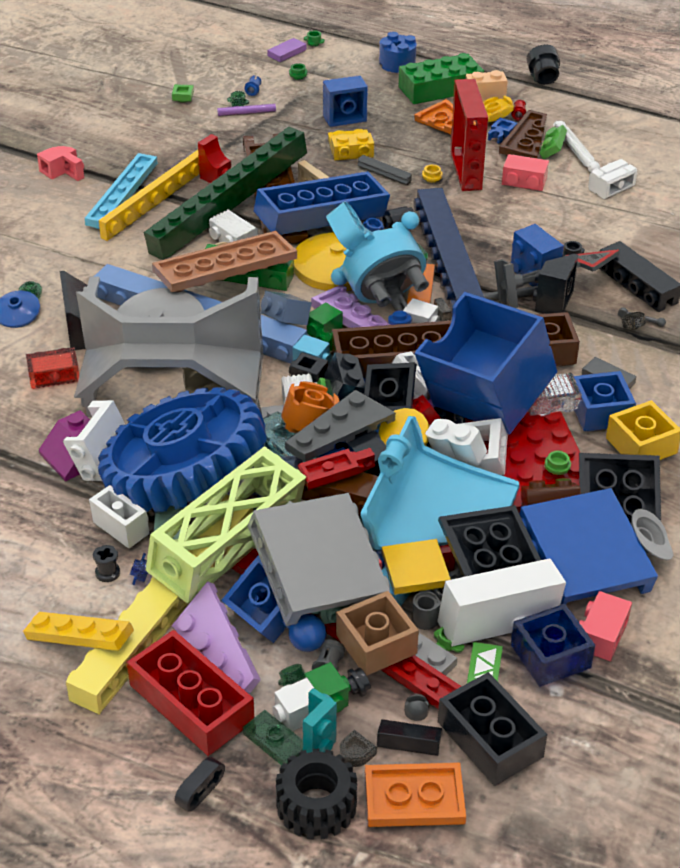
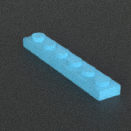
M138 153L84 218L85 225L100 229L99 220L135 193L158 164L157 157Z

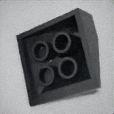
M579 453V486L581 494L612 488L630 524L632 523V514L638 509L651 512L661 521L660 456Z
M515 505L440 516L438 518V522L462 577L541 560Z

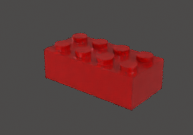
M174 629L127 661L130 686L207 756H210L255 721L254 698Z

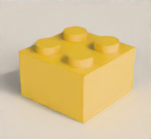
M651 400L609 415L606 439L620 454L660 456L661 460L678 453L680 428Z

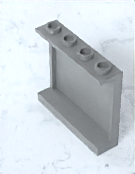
M349 493L253 511L248 528L286 626L297 624L301 615L358 603L385 591L390 592L389 580L382 573L379 566V557L370 545L368 531L362 526L358 508L352 502Z

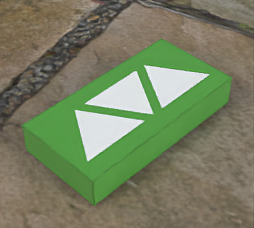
M473 642L467 683L487 672L498 681L503 646Z

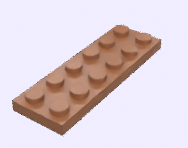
M272 231L153 262L152 271L171 292H181L194 286H203L216 280H225L231 276L243 275L253 270L287 263L290 260L297 259V250L277 231Z

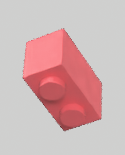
M508 154L503 166L502 185L543 191L547 179L549 160Z
M599 591L595 601L590 600L588 602L584 615L587 617L586 620H580L575 633V637L579 638L577 650L611 662L628 624L632 602Z

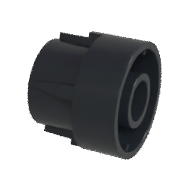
M547 44L534 47L526 58L531 76L535 82L537 81L542 85L554 83L559 77L560 58L557 49Z

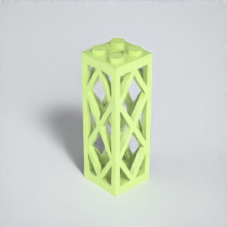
M264 446L150 534L146 571L187 604L190 603L207 581L214 583L256 548L248 528L253 512L230 530L233 512L250 508H257L256 510L285 505L289 501L293 503L301 502L306 476ZM245 479L239 486V481ZM231 489L229 500L221 502ZM254 492L262 496L261 498L245 500ZM196 517V519L189 526L190 519ZM224 517L220 535L197 538ZM181 528L179 538L173 540L172 538ZM233 545V547L223 558L225 548ZM209 547L198 557H195L188 551Z

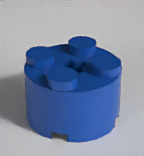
M389 32L386 37L382 38L379 43V65H382V69L399 73V66L406 65L407 63H416L417 43L415 36L399 35L397 32Z

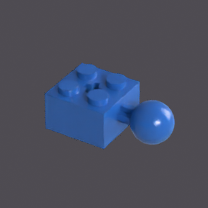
M259 555L221 600L272 643L277 640L286 627L289 629L290 642L300 651H315L325 641L326 627L322 620L315 615L304 614L301 615L297 624L285 625Z

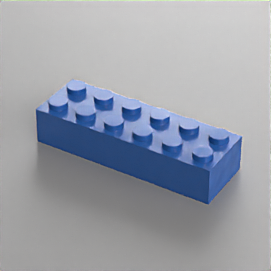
M361 172L257 189L254 212L271 232L277 231L280 235L330 226L326 216L344 201L354 209L360 220L382 217L387 210L390 194L369 172Z

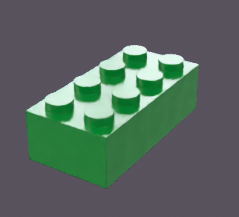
M460 53L457 56L451 57L444 56L435 60L428 59L419 63H407L406 65L399 66L398 87L413 105L454 97L455 80L465 79L466 74L474 72L484 73V70L468 53Z

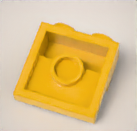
M355 129L354 131L337 130L335 132H328V141L334 160L359 159L362 155L370 158L374 157V141L368 130Z

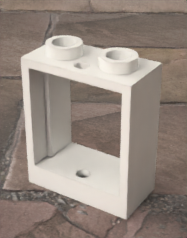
M502 419L460 423L476 427L480 431L483 441H489L488 454L484 456L479 465L474 467L505 475L508 435Z

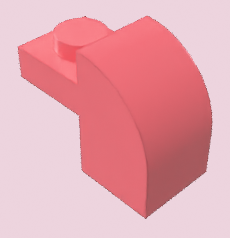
M57 146L37 154L39 171L50 179L65 173L77 181L84 179V164L77 157L76 149L67 146Z

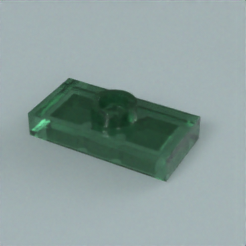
M263 710L243 727V735L280 765L283 763L288 764L289 757L292 755L298 757L299 752L303 751V740L266 710Z

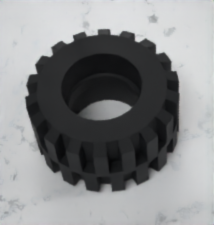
M319 748L312 749V752L309 753L303 750L299 752L298 757L294 755L289 757L288 764L283 763L281 765L280 774H277L276 806L280 820H284V826L288 830L294 828V834L297 836L307 834V839L313 840L314 836L327 839L330 833L334 836L341 833V827L346 829L350 825V818L354 819L357 807L356 772H353V766L350 762L345 763V758L340 754L333 756V751L326 749L325 752H319ZM312 789H321L331 794L322 798H311L303 793Z

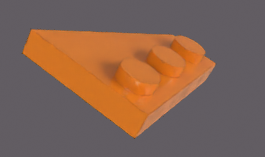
M445 99L414 114L415 121L451 134L453 104Z

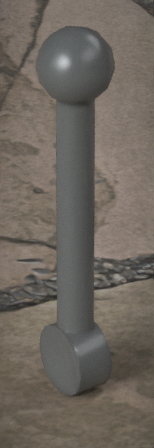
M624 307L618 311V315L622 318L629 316L657 323L660 327L666 324L664 318L656 319L628 312Z

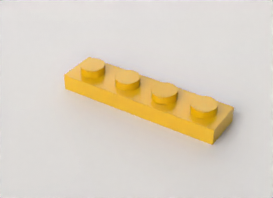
M39 611L23 630V633L27 640L119 651L134 629L130 621Z

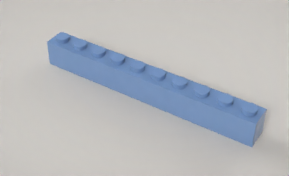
M110 264L105 265L93 276L100 277L97 292L98 298L118 305H122L129 298L141 292L157 288H167L161 281ZM185 289L183 290L194 296L201 303L204 311L222 303L221 301ZM261 315L263 354L291 364L293 361L292 347L304 334L307 335V330Z

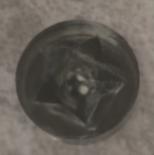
M642 312L628 313L621 318L622 326L626 329L636 330L646 324L645 314Z

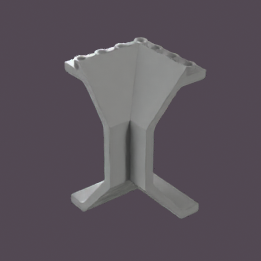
M90 277L87 287L83 288V292H76L86 351L74 398H81V405L86 408L87 417H92L88 406L92 401H96L99 387L126 367L191 368L227 390L235 389L240 391L241 394L248 395L258 406L264 355L258 277H248L247 289L242 294L190 317L125 316L98 299L97 292L100 277Z

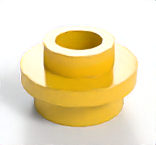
M431 164L425 166L422 171V177L427 182L435 183L442 179L443 173L438 165Z

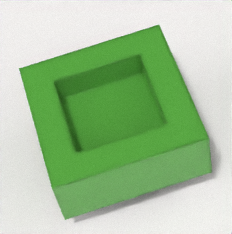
M174 84L172 101L182 103L192 101L194 85Z

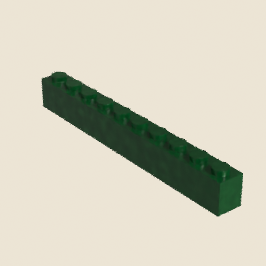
M292 127L285 128L167 216L153 224L144 232L148 253L161 260L167 259L210 227V218L217 216V214L220 215V213L227 211V209L231 211L254 194L257 189L262 188L305 156L307 148L304 132Z

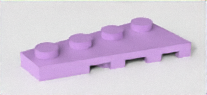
M207 581L172 624V627L250 694L261 679L246 649L242 648L238 640L239 634L236 628L231 625L226 615L228 611L224 603L220 602L216 594L218 591L215 585Z

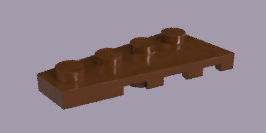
M528 110L499 146V153L506 156L511 154L538 159L547 114Z

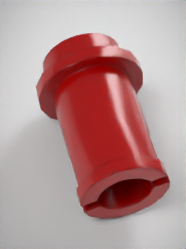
M521 99L514 102V108L511 112L512 118L520 121L526 114V103Z

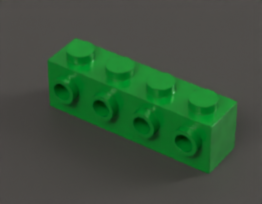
M207 244L205 249L215 247L218 245ZM294 260L284 264L268 266L265 269L253 270L243 275L231 276L221 281L247 285L248 277H258L259 287L287 291L294 277Z

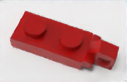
M371 448L359 452H350L349 449H345L300 463L298 470L306 476L305 485L310 490L357 475L375 467V454Z

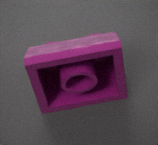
M81 410L59 419L39 448V454L65 482L80 475L63 441L66 437L79 436L90 421Z

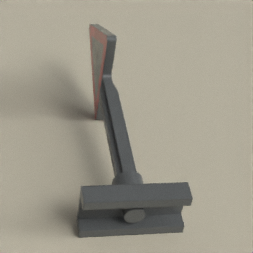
M608 250L578 254L577 268L582 267L590 271H596L620 255L619 250ZM504 259L496 260L494 265L499 303L518 308L516 289L523 287L524 284L535 282L537 270L522 275H514L513 263Z

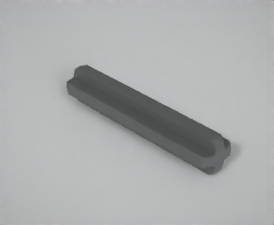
M365 155L358 159L360 167L408 185L412 180L411 173Z

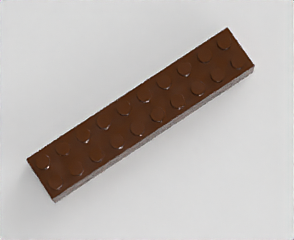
M569 313L536 314L544 319L550 341L549 346H551L556 366L577 364L580 341ZM451 321L332 329V354L334 355L337 352L358 357L367 373V365L391 364L400 353L412 352L414 354L426 339L432 342L439 341L448 331Z

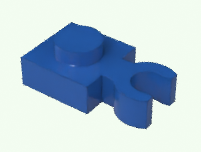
M500 117L491 126V130L488 132V140L497 138V143H502L503 138H506L518 123Z

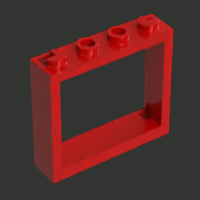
M475 79L455 80L450 153L462 191L482 190L488 115Z

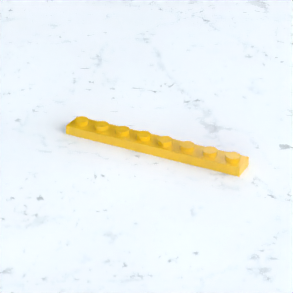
M198 150L99 220L101 239L110 240L198 176Z

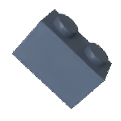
M265 290L261 301V314L281 322L307 326L312 302L291 294Z

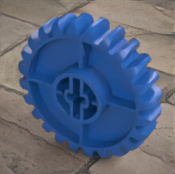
M215 387L211 391L208 388H199L191 394L189 391L180 392L175 398L168 396L160 399V403L157 405L150 404L143 408V413L133 414L129 417L127 425H120L115 431L117 435L110 437L106 442L107 448H104L98 457L100 462L98 473L105 488L111 485L115 494H123L133 504L140 506L146 512L152 508L154 512H164L170 506H174L175 510L186 507L188 502L196 500L263 448L266 442L265 423L258 406L248 395L241 394L238 390L229 389L226 391L224 387Z

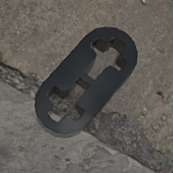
M211 756L205 758L179 786L174 798L175 803L189 812L197 808L221 781L225 772V765Z

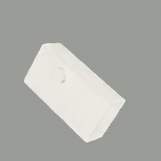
M550 558L445 581L437 622L440 627L444 628L443 632L447 640H451V647L555 623L566 581Z

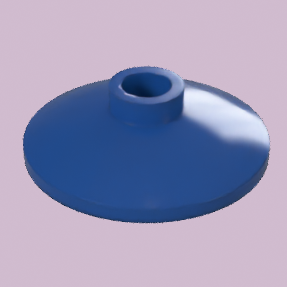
M22 290L12 291L0 298V324L11 328L25 326L35 320L40 312V302L31 292Z

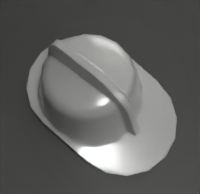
M635 510L632 514L631 526L647 556L654 555L662 560H671L673 550L661 521L647 510Z

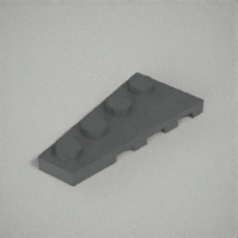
M355 390L285 442V450L306 462L333 450L334 445L339 442L348 443L354 440L355 435L363 431L369 433L376 430L377 425L386 422L389 424L395 421L396 413Z

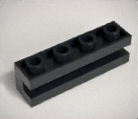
M618 241L600 249V251L619 250L620 255L599 269L654 310L661 312L665 310L666 303L671 306L679 303L680 283L630 247Z

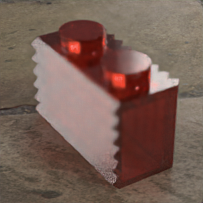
M75 347L26 354L32 389L78 382L79 368Z

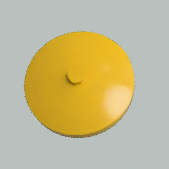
M335 233L315 235L301 242L296 247L297 259H294L295 275L303 283L316 289L328 291L339 286L332 282L331 273L334 269L340 268L346 258L344 254L346 248L340 243ZM347 281L344 284V286L347 288L346 291L352 290L350 284Z

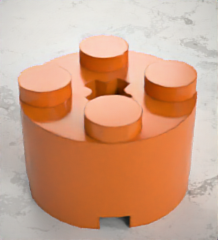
M302 381L299 386L295 387L294 383L291 384L281 413V417L286 423L285 428L292 433H298L339 402L338 396L334 393L332 397L327 393L328 388L317 383Z

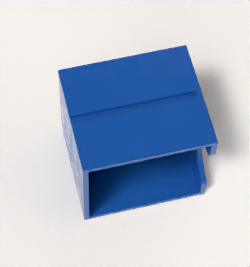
M464 292L454 304L452 321L443 338L437 342H432L428 339L424 340L414 353L433 406L472 421L501 418L509 435L558 372L551 346H549L550 341L543 317Z

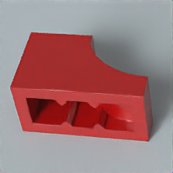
M211 134L198 142L200 179L212 183L231 169V160L223 154L217 136Z

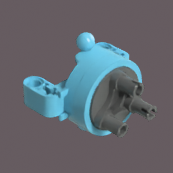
M346 201L326 216L336 237L346 248L344 251L346 258L340 268L334 269L331 273V280L334 284L344 285L348 281L354 294L360 301L377 303L379 307L392 304L395 311H403L407 303L404 299V292L414 286L417 292H421L429 286V282L423 275L426 268V258L410 232L419 224V216L415 212L408 211L404 213L401 222H395L392 228L374 232L363 226L354 209Z

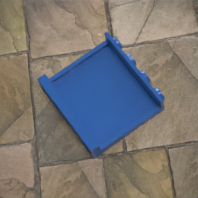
M612 488L521 507L519 515L540 559L550 558L566 581L559 613L564 611L567 602L597 596L599 591L610 593L636 586L641 594L652 591L658 575Z

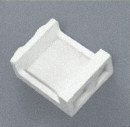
M113 400L92 401L88 406L92 415L91 420L79 436L66 437L63 441L82 479L85 481H102L98 473V465L100 463L98 457L101 451L107 448L106 442L110 437L117 435L115 431L118 427L125 425Z

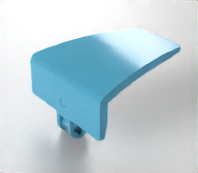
M408 416L400 434L391 435L388 438L386 450L381 452L378 458L380 475L361 511L363 526L368 531L370 545L375 550H382V546L437 539L439 546L448 545L438 522L440 516L512 506L519 490V482L463 463L425 446L416 417Z

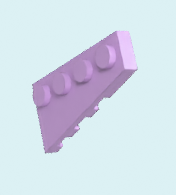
M339 285L311 298V307L315 309L326 302L342 311L343 325L348 328L390 325L381 316L373 315L369 306L361 305L356 295L353 293L348 294L346 292L347 288L344 285Z

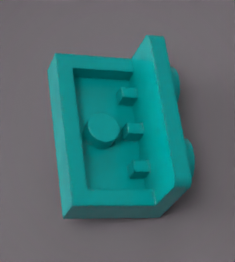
M312 688L308 692V716L303 720V750L309 753L312 752V749L319 748V752H325L326 749L332 750L336 742L337 703L329 695L322 694Z

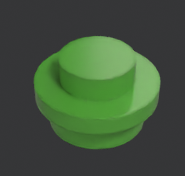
M553 451L546 457L544 466L550 473L561 475L570 470L571 461L565 452Z

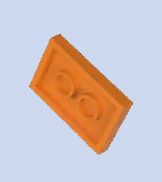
M460 763L365 765L368 827L466 824Z

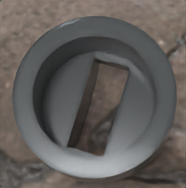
M411 694L405 701V715L414 721L425 719L429 713L427 698L422 694Z

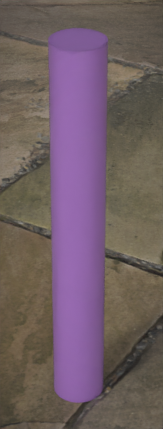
M276 104L217 108L218 116L275 112Z

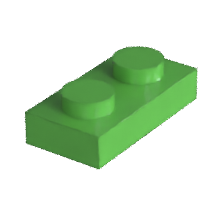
M564 125L557 128L552 127L546 132L539 153L543 159L561 151L567 133Z

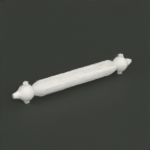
M555 121L554 127L557 128L564 125L567 129L564 141L583 165L588 167V171L591 173L595 169H600L599 163L594 160V157L570 128L566 127L565 122Z

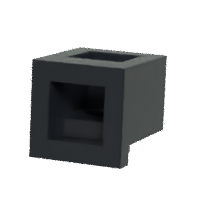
M302 352L296 360L291 362L289 374L292 377L293 375H307L309 373L312 382L316 383L319 378H325L324 373L328 367V360Z

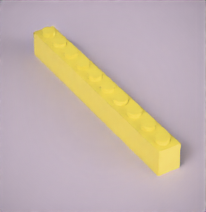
M226 494L221 502L229 500L230 495ZM253 508L234 511L230 530L253 512ZM224 517L197 538L220 535ZM233 545L225 548L223 558L233 547ZM209 547L188 551L195 557H198ZM152 576L146 588L136 595L134 602L127 610L122 611L118 618L121 621H130L134 629L133 633L119 651L94 648L86 654L84 661L67 678L66 686L69 701L100 714L129 679L127 661L162 638L188 604Z

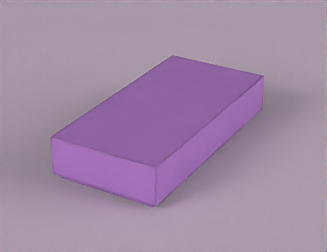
M292 38L268 49L267 56L282 62L305 51L306 43Z

